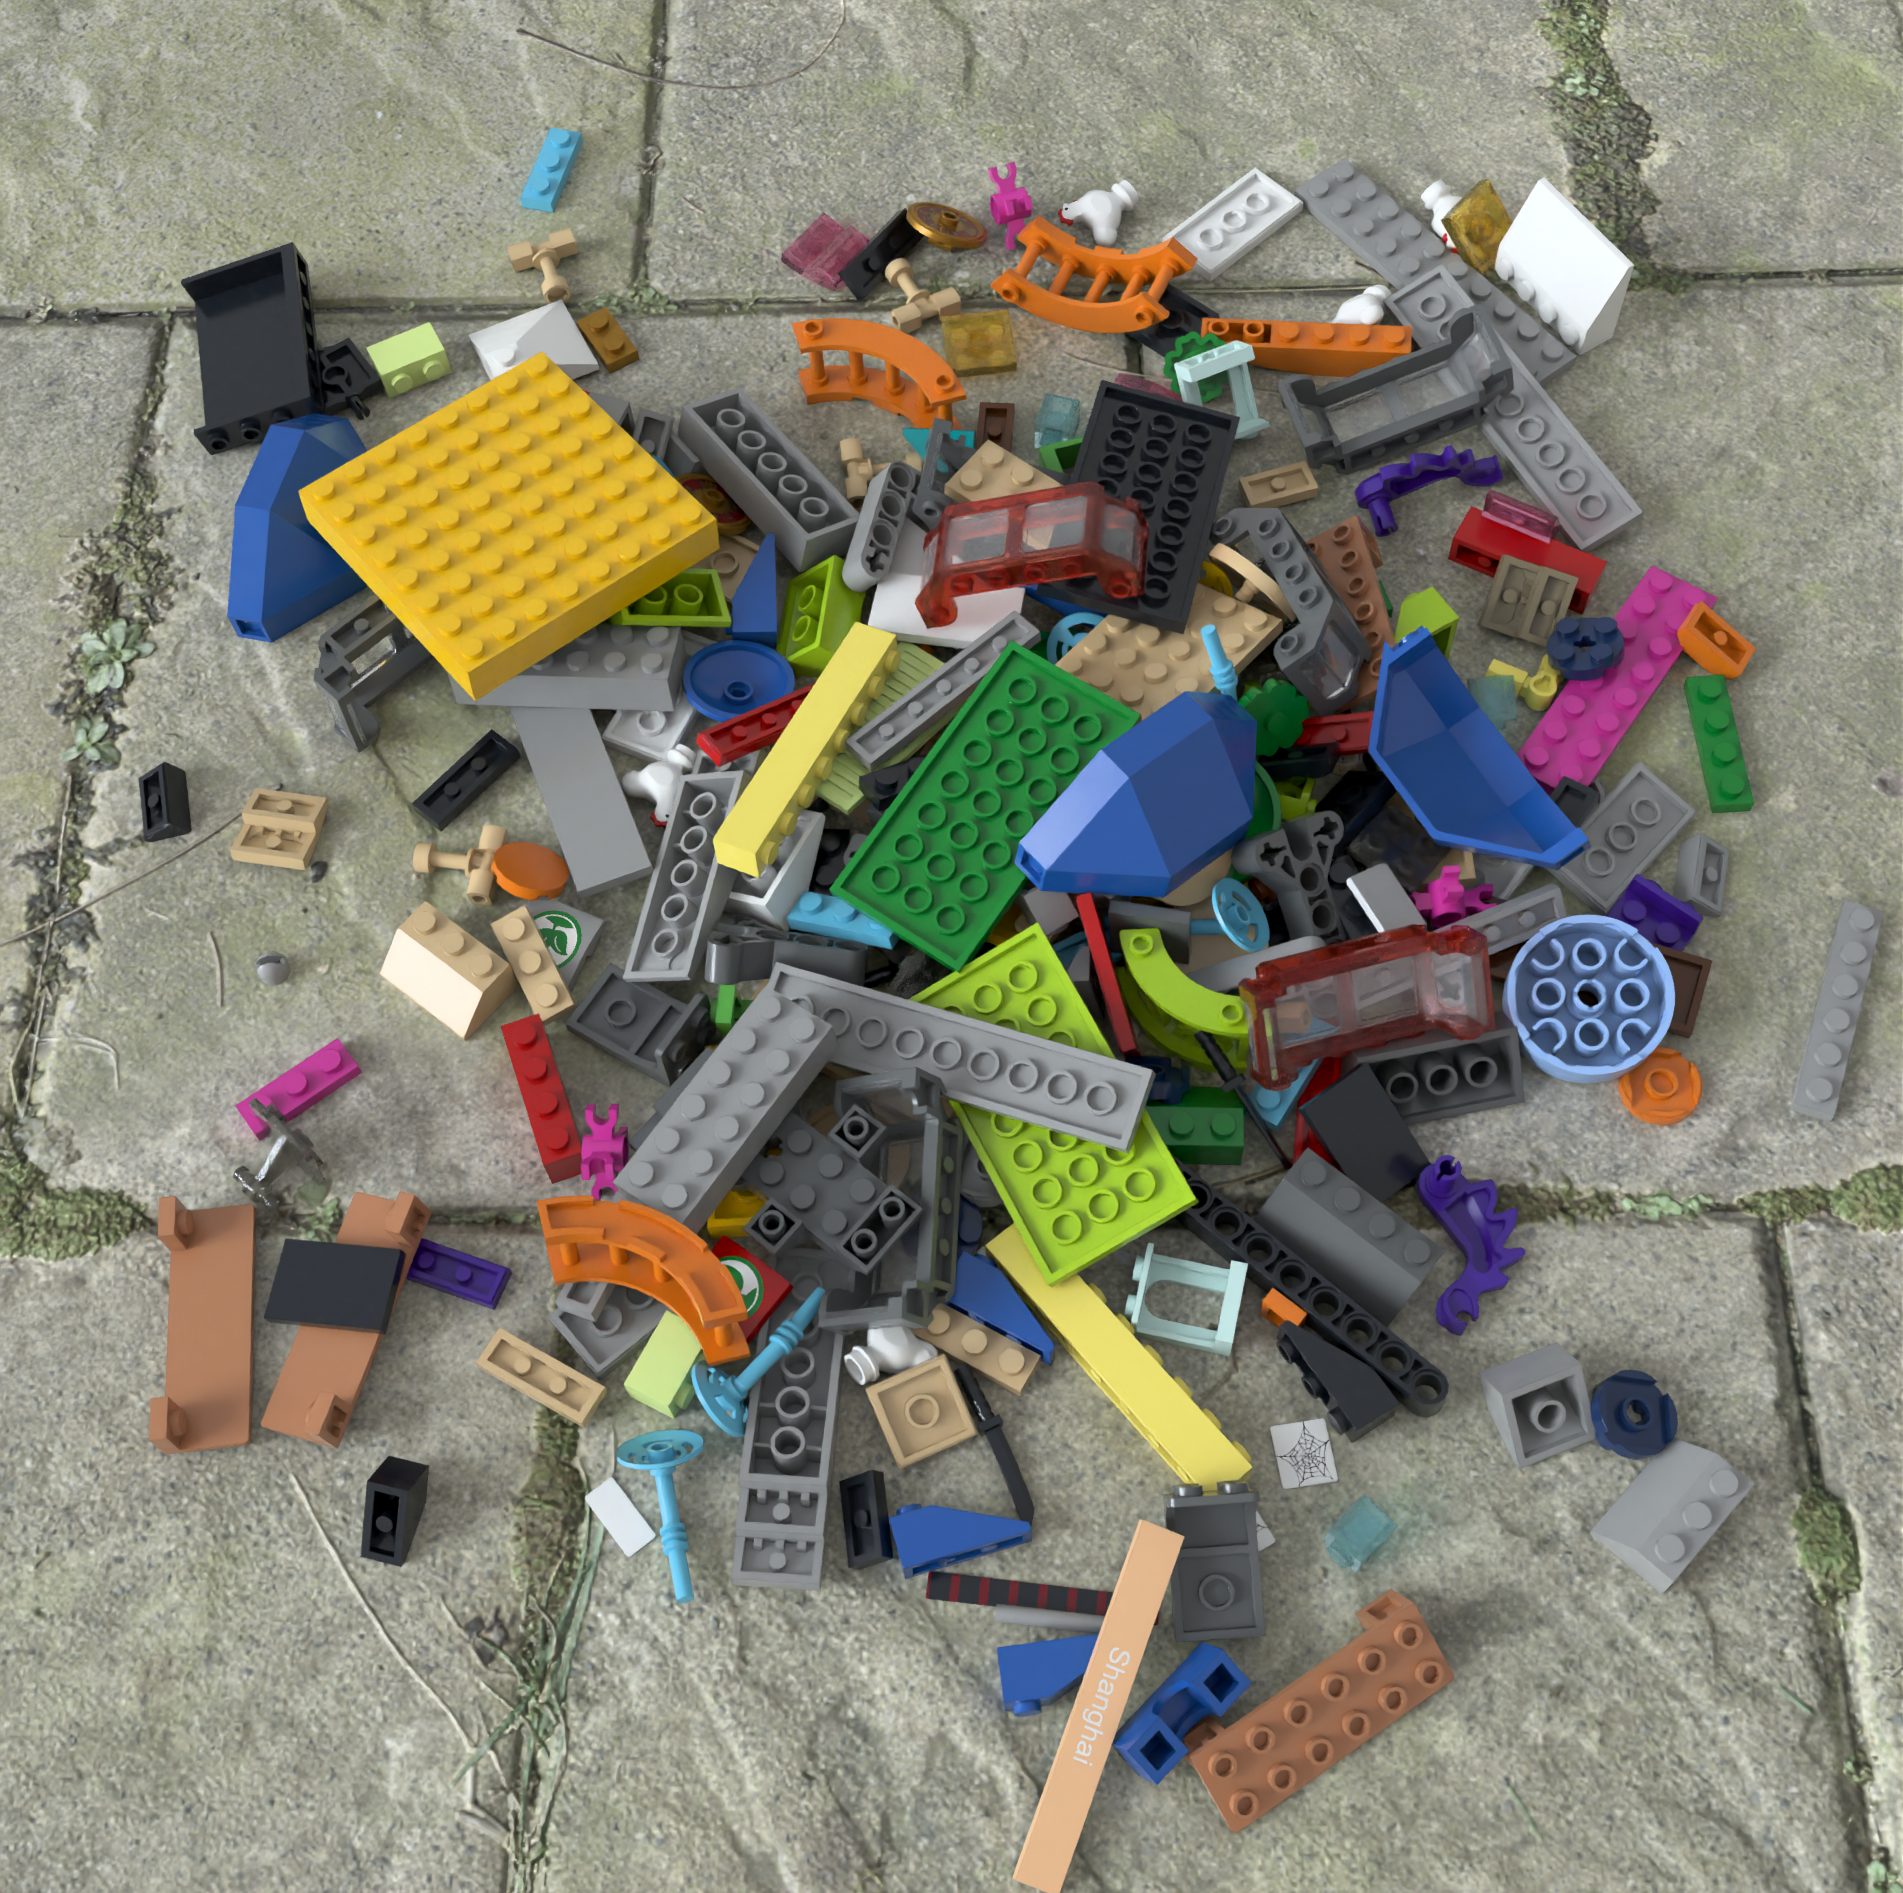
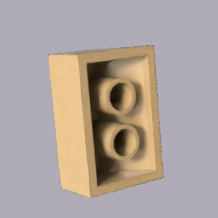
M424 901L398 927L380 971L382 978L464 1041L519 986L508 962L427 901Z

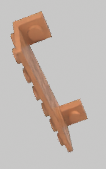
M1357 515L1306 542L1320 560L1373 649L1369 663H1362L1356 681L1360 684L1356 697L1337 709L1339 713L1376 696L1384 640L1391 648L1397 644L1375 572L1376 568L1384 565L1376 538ZM1321 642L1319 650L1326 671L1335 664Z
M400 1191L397 1200L394 1201L356 1192L335 1243L401 1249L406 1253L392 1308L393 1311L432 1212L413 1194ZM300 1326L261 1420V1426L271 1431L338 1449L383 1334Z
M176 1196L159 1198L157 1237L171 1251L165 1397L151 1398L149 1441L165 1455L249 1445L251 1443L256 1208L252 1204L190 1211L186 1209Z
M1392 1589L1388 1590L1355 1613L1363 1629L1366 1631L1228 1728L1225 1729L1208 1715L1189 1729L1182 1741L1189 1750L1183 1759L1197 1771L1227 1826L1233 1833L1243 1830L1454 1679L1453 1672L1413 1601Z

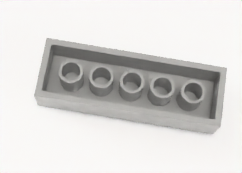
M740 387L682 406L677 436L698 457L704 469L765 535L767 533H775V546L799 572L810 569L833 555L841 557L848 554L860 514Z
M598 624L476 701L448 672L447 674L457 704L674 712L687 662V655L681 627Z
M765 985L615 1178L613 1184L622 1199L666 1214L688 1227L697 1235L839 1047L833 1026Z

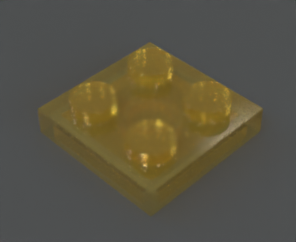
M1489 178L1479 181L1441 219L1462 260L1481 275L1496 261L1499 245L1513 223Z
M1008 309L941 317L946 363L951 367L957 378L1017 371V360Z

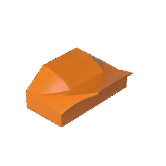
M1702 601L1694 605L1677 631L1680 646L1684 647L1683 651L1708 673L1724 675L1725 678L1731 680L1742 674L1756 650L1749 641Z

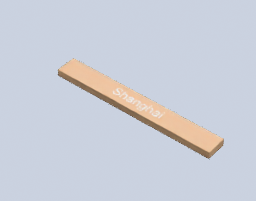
M1139 1520L1012 1878L1018 1882L1046 1893H1060L1185 1536L1148 1521Z

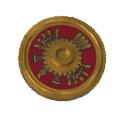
M916 202L909 206L906 214L908 222L916 230L929 238L927 244L951 253L953 247L966 249L982 247L988 236L984 226L977 220L957 209L942 204Z
M684 473L675 477L717 519L718 534H740L750 527L752 520L712 476L701 473Z

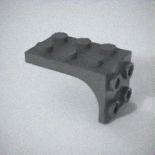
M610 963L565 1023L567 1030L670 1088L694 1062V1058L700 1049L709 1046L715 1037L716 1024L711 1022V1006L708 995L699 991L690 1003L686 1004L646 982H626L623 980L625 970Z
M1243 1480L1217 1482V1490L1203 1491L1202 1485H1199V1483L1172 1485L1173 1493L1162 1494L1165 1529L1185 1536L1170 1577L1175 1642L1266 1636L1256 1527V1504L1260 1501L1259 1491L1248 1488V1482Z

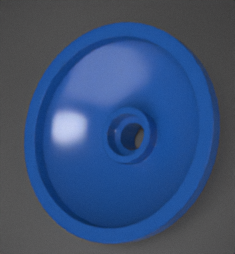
M728 640L708 645L689 659L683 673V689L688 701L695 709L709 718L725 722L794 692L795 676L789 662L774 649L752 641Z

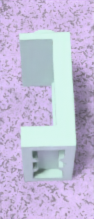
M1238 340L1177 362L1174 366L1183 402L1203 407L1197 381L1227 370L1235 407L1234 416L1240 417L1234 440H1248L1256 437L1259 434L1258 431L1270 427L1269 421L1258 416L1247 362L1255 359L1253 347Z
M1148 1243L1145 1257L1139 1255L1136 1257L1132 1280L1140 1281L1137 1296L1128 1295L1124 1317L1131 1321V1325L1135 1330L1133 1336L1230 1357L1248 1263L1231 1260L1230 1269L1154 1254V1244ZM1171 1282L1223 1293L1224 1300L1218 1330L1214 1331L1153 1316L1145 1305L1147 1290L1156 1283Z

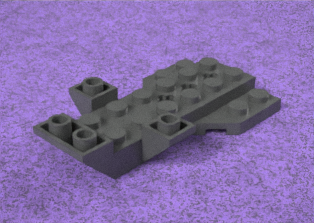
M707 1047L653 1105L655 1114L628 1142L631 1149L635 1152L639 1149L716 1048L712 1050L710 1047ZM801 1097L731 1188L732 1192L750 1190L765 1202V1205L743 1229L774 1256H778L811 1239L841 1264L866 1275L873 1271L924 1210L894 1185H886L868 1171L887 1133V1128L854 1104L827 1134L828 1140L803 1120ZM779 1148L781 1151L778 1157L773 1154L769 1156L766 1154L770 1149Z

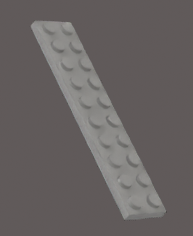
M1345 158L1295 189L1294 196L1304 202L1303 207L1397 290L1404 288L1443 264L1474 304H1482L1491 325L1542 387L1575 365L1577 356L1458 254L1453 253L1450 249H1445L1446 244Z
M1443 264L1383 300L1385 310L1398 326H1412L1411 343L1417 350L1431 343H1438L1448 339V323L1455 312L1475 305ZM1493 327L1512 365L1514 389L1506 398L1501 397L1499 394L1487 406L1490 415L1477 426L1573 548L1588 553L1642 520L1643 511ZM1485 332L1476 339L1464 354V358L1475 380L1486 375L1490 370V363L1498 360ZM1447 367L1435 371L1455 398L1465 395L1452 368Z
M776 962L767 986L833 1026L839 1047L827 1061L828 1064L865 1075L918 1067L941 1078L947 1091L944 1095L940 1096L942 1098L1129 1154L1156 1075L1153 1070Z

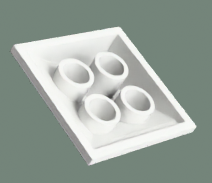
M562 299L468 335L490 380L541 351L572 380L599 370L596 359Z
M802 810L797 818L794 832L791 836L784 838L779 846L775 862L772 865H767L760 878L739 871L723 910L728 913L752 916L760 923L788 932L790 927L787 916L803 892L809 891L826 819L823 813Z

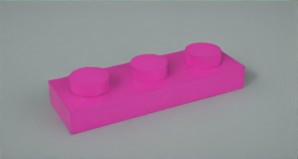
M337 1038L235 1105V1107L260 1141L362 1072Z

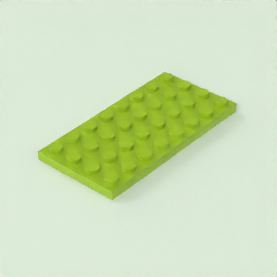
M1038 922L968 963L960 974L955 971L908 999L1117 1060ZM949 1100L1046 1283L1051 1288L1199 1203L1145 1108L1128 1154Z

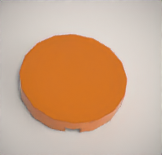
M513 842L503 845L497 849L491 866L492 875L495 873L497 876L496 882L504 890L526 900H538L539 896H548L547 900L558 897L564 892L570 874L567 864L558 854L546 847L528 842Z
M1657 1046L1642 1064L1631 1072L1619 1077L1618 1091L1622 1103L1634 1116L1647 1123L1662 1126L1679 1123L1692 1114L1702 1097L1703 1082L1698 1068L1691 1060L1688 1062L1685 1058L1681 1057L1682 1053L1675 1049Z

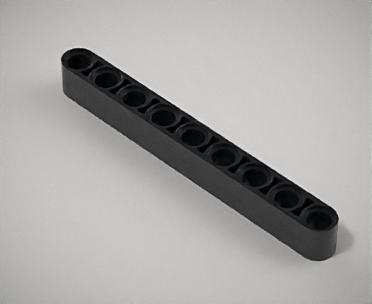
M1173 1156L1196 1198L1205 1204L1201 1208H1188L1176 1215L1174 1218L1230 1264L1231 1260L1248 1263L1246 1277L1267 1294L1274 1288L1308 1313L1304 1325L1314 1330L1324 1341L1373 1367L1397 1401L1413 1414L1427 1418L1440 1412L1448 1394L1449 1384L1446 1376L1438 1368ZM1222 1224H1230L1235 1227L1237 1232L1231 1235H1223L1216 1228ZM1254 1250H1262L1270 1258L1259 1262L1251 1259L1248 1254ZM1288 1276L1296 1277L1302 1282V1285L1299 1288L1292 1289L1284 1286L1281 1280ZM1320 1303H1327L1335 1309V1313L1324 1316L1319 1314L1314 1309V1306ZM1353 1330H1360L1368 1336L1369 1340L1365 1343H1356L1348 1337L1347 1333ZM1388 1357L1395 1358L1400 1361L1403 1369L1390 1371L1383 1366L1381 1361ZM1421 1385L1430 1386L1436 1391L1438 1397L1431 1400L1424 1399L1417 1393L1416 1388Z

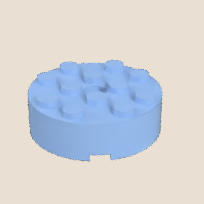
M1601 915L1566 917L1540 929L1518 952L1508 972L1502 996L1503 1013L1518 1028L1521 1054L1535 1067L1555 1078L1583 1084L1601 1083L1619 1078L1642 1064L1665 1036L1670 1026L1675 1006L1672 974L1657 947L1654 948L1631 925ZM1578 992H1591L1596 996L1598 1004L1593 1007L1583 1004L1579 996H1577Z

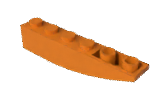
M1202 318L1201 338L1208 333H1213L1219 339L1225 341L1226 344L1238 340L1252 345L1255 359L1248 361L1247 363L1297 374L1348 378L1364 369H1371L1389 362L1395 357L1410 354L1412 326Z

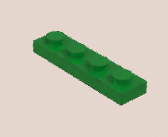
M1725 676L1686 677L1683 686L1711 812L1750 811L1754 801Z

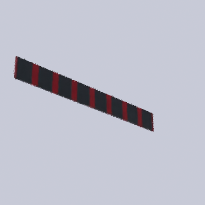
M930 1571L926 1598L996 1607L997 1604L1106 1616L1114 1592ZM1159 1611L1154 1626L1158 1625Z

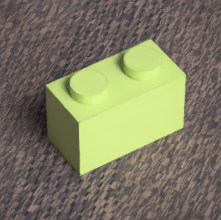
M430 322L366 347L374 371L380 377L389 398L452 373L445 349Z
M666 1310L624 1383L631 1398L673 1419L680 1408L686 1409L695 1394L691 1378L693 1365L701 1360L706 1361L704 1352L696 1337L679 1316Z

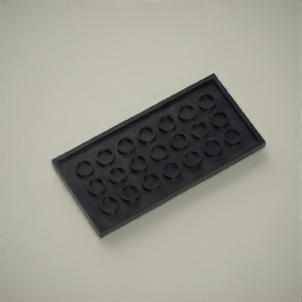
M1101 380L1036 594L1184 634L1240 417Z

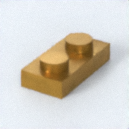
M607 307L576 321L580 333L609 374L640 360L638 350Z

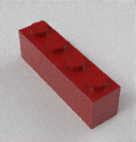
M1472 506L1453 537L1448 557L1451 561L1492 578L1495 576L1502 555H1508L1578 577L1579 579L1568 609L1582 615L1600 584L1607 561L1597 558L1591 553L1580 551L1563 544L1557 539L1548 538L1529 530L1525 526L1516 525L1488 511H1482Z
M538 1013L502 1025L501 1030L542 1163L551 1183L554 1184L582 1174V1140L549 1036L540 1014Z

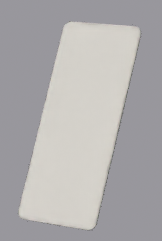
M610 1477L585 1496L586 1502L627 1557H631L655 1538L656 1535L614 1478Z

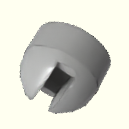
M268 951L261 954L257 959L256 972L265 984L278 985L288 978L290 966L283 955L276 951Z

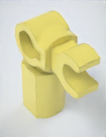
M1546 654L1541 660L1537 674L1532 678L1528 676V672L1493 659L1486 672L1483 684L1516 698L1522 696L1529 708L1536 711H1544L1551 706L1559 683L1565 678L1561 676L1560 670L1551 668Z

